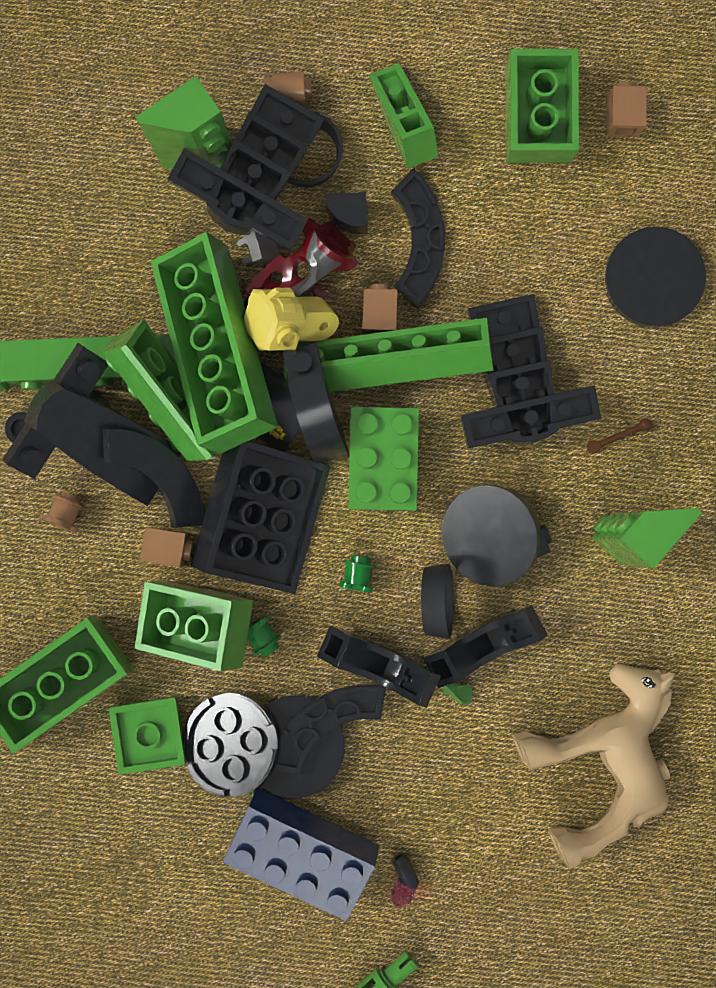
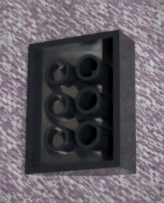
M249 441L223 452L191 567L204 573L295 594L331 466L322 463L317 464L315 461Z

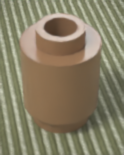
M304 71L272 73V77H264V85L272 87L306 107V99H312L311 78L304 79Z

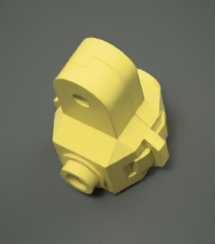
M291 288L253 289L249 296L243 319L246 331L259 351L296 350L298 341L325 340L334 334L339 325L338 316L321 297H296Z

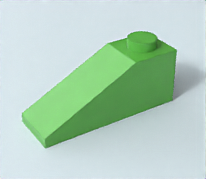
M400 63L369 74L371 84L395 145L407 169L437 158L438 150L434 126Z

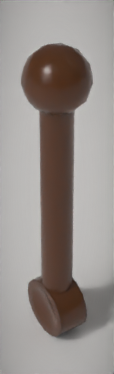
M644 418L640 420L638 425L603 440L590 441L586 446L587 451L595 454L600 451L601 447L640 430L649 431L652 427V422Z

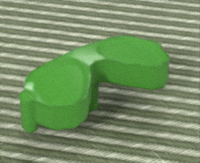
M453 683L442 687L443 695L450 694L459 704L466 706L471 702L473 694L471 686H457Z

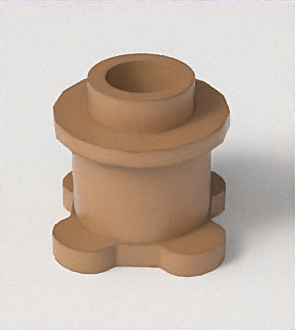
M64 491L61 492L60 496L52 495L51 498L54 501L48 514L40 513L38 518L58 528L77 534L78 529L73 527L79 510H84V507L79 505L81 499Z

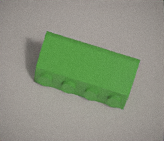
M196 76L135 117L158 161L166 169H173L184 148L221 169L232 145L220 109Z
M141 320L113 338L102 352L105 355L107 364L113 371L118 372L127 383L130 394L135 399H139L145 406L152 422L160 426L166 433L173 449L180 452L187 461L208 460L214 455L213 451L197 446L177 363L145 320Z
M697 508L619 512L612 513L610 516L604 514L593 526L596 532L591 536V539L620 564L654 569L702 512Z

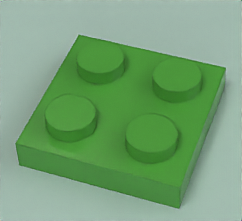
M177 696L109 707L118 775L180 766L187 763Z

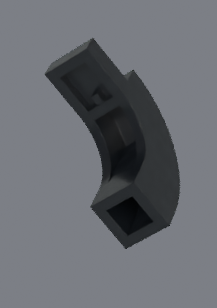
M313 343L298 347L296 350L282 352L289 378L287 382L292 402L312 458L319 464L350 456L342 423L337 417L330 397L317 344Z
M531 604L518 610L512 609L473 627L426 655L423 660L429 670L440 675L437 687L441 688L463 680L479 667L503 654L541 641L548 634Z
M331 625L317 657L338 669L370 679L393 690L413 703L426 708L440 679V675L427 669V666L399 652Z

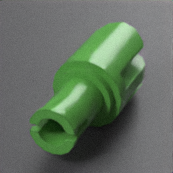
M405 949L385 970L383 968L374 969L355 988H368L374 982L376 984L372 988H398L420 966L416 960H411L413 955Z

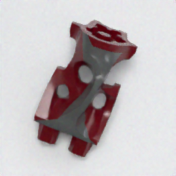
M309 217L302 230L305 234V240L301 247L289 257L283 253L279 254L244 289L242 294L246 297L244 301L245 309H247L248 299L253 289L291 288L296 297L312 292L314 297H321L325 300L331 291L328 288L322 289L317 284L328 273L339 270L347 272L354 269L359 263L353 255L356 245L345 237L332 221L320 225ZM301 262H305L309 267V275L304 279L298 276V264ZM276 271L282 272L283 275L282 282L279 284L272 281V276Z

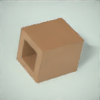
M621 82L613 85L606 97V137H639L646 127L647 86H637L634 82Z
M372 284L370 289H364L362 334L396 330L397 290L390 289V285Z
M145 527L140 561L183 567L186 561H191L194 541H189L190 533Z

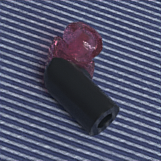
M402 853L391 860L399 877L390 895L392 904L398 908H402L412 901L419 885V878L406 853Z

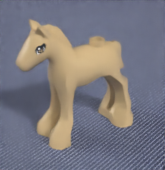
M615 664L609 671L610 680L625 693L630 701L628 706L622 711L600 717L577 732L560 738L547 739L526 731L512 735L524 765H528L531 771L544 766L566 762L584 754L599 752L603 764L618 783L617 791L608 812L596 823L580 830L562 826L548 829L559 858L564 860L569 870L580 865L582 860L595 857L607 845L626 836L631 822L635 827L640 828L649 818L660 815L667 809L669 797L666 793L664 780L670 778V773L662 759L655 760L648 736L656 729V726L661 722V718H663L666 711H668V707L671 705L672 689L669 687L673 683L674 673H666V670H648L625 664Z

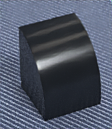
M366 192L325 195L328 215L337 227L351 234H367Z

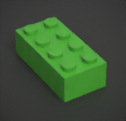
M97 614L83 620L0 679V736L13 754L134 670V667Z

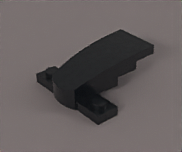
M265 84L251 111L248 112L236 139H234L221 169L184 148L167 180L207 204V212L212 220L224 230L237 235H250L254 230L291 252L308 219L277 202L276 199L306 154L322 126L324 118Z
M534 294L467 309L469 320L487 318L493 371L483 372L494 406L460 415L468 449L505 440L518 444L534 443L550 437L559 431V428L601 419L595 385L554 394L550 360H547L543 327L539 325Z
M77 343L54 380H50L33 397L27 410L26 423L2 461L8 466L35 479L55 447H57L104 481L148 506L158 491V486L146 475L132 468L117 464H104L103 429H121L143 434L166 446L178 458L181 453L175 451L167 439L149 428L121 414L116 409L89 397L108 364L106 360Z

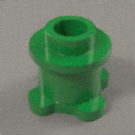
M351 554L350 560H343L346 568L344 580L340 581L339 587L372 593L373 587L370 586L372 570L376 569L377 565L370 564L371 557Z
M268 615L261 616L249 625L247 641L254 649L252 653L254 656L261 654L265 658L280 647L277 641L281 638V635H276L268 624L270 620Z

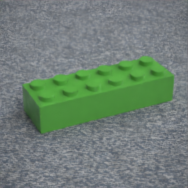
M205 232L151 261L197 446L221 454L278 428L254 341L246 331L243 320L246 309L228 246L208 232Z

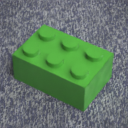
M510 49L505 64L506 163H572L579 151V49Z
M351 407L349 510L417 511L419 408Z
M145 581L134 649L218 671L243 668L253 600L173 581Z

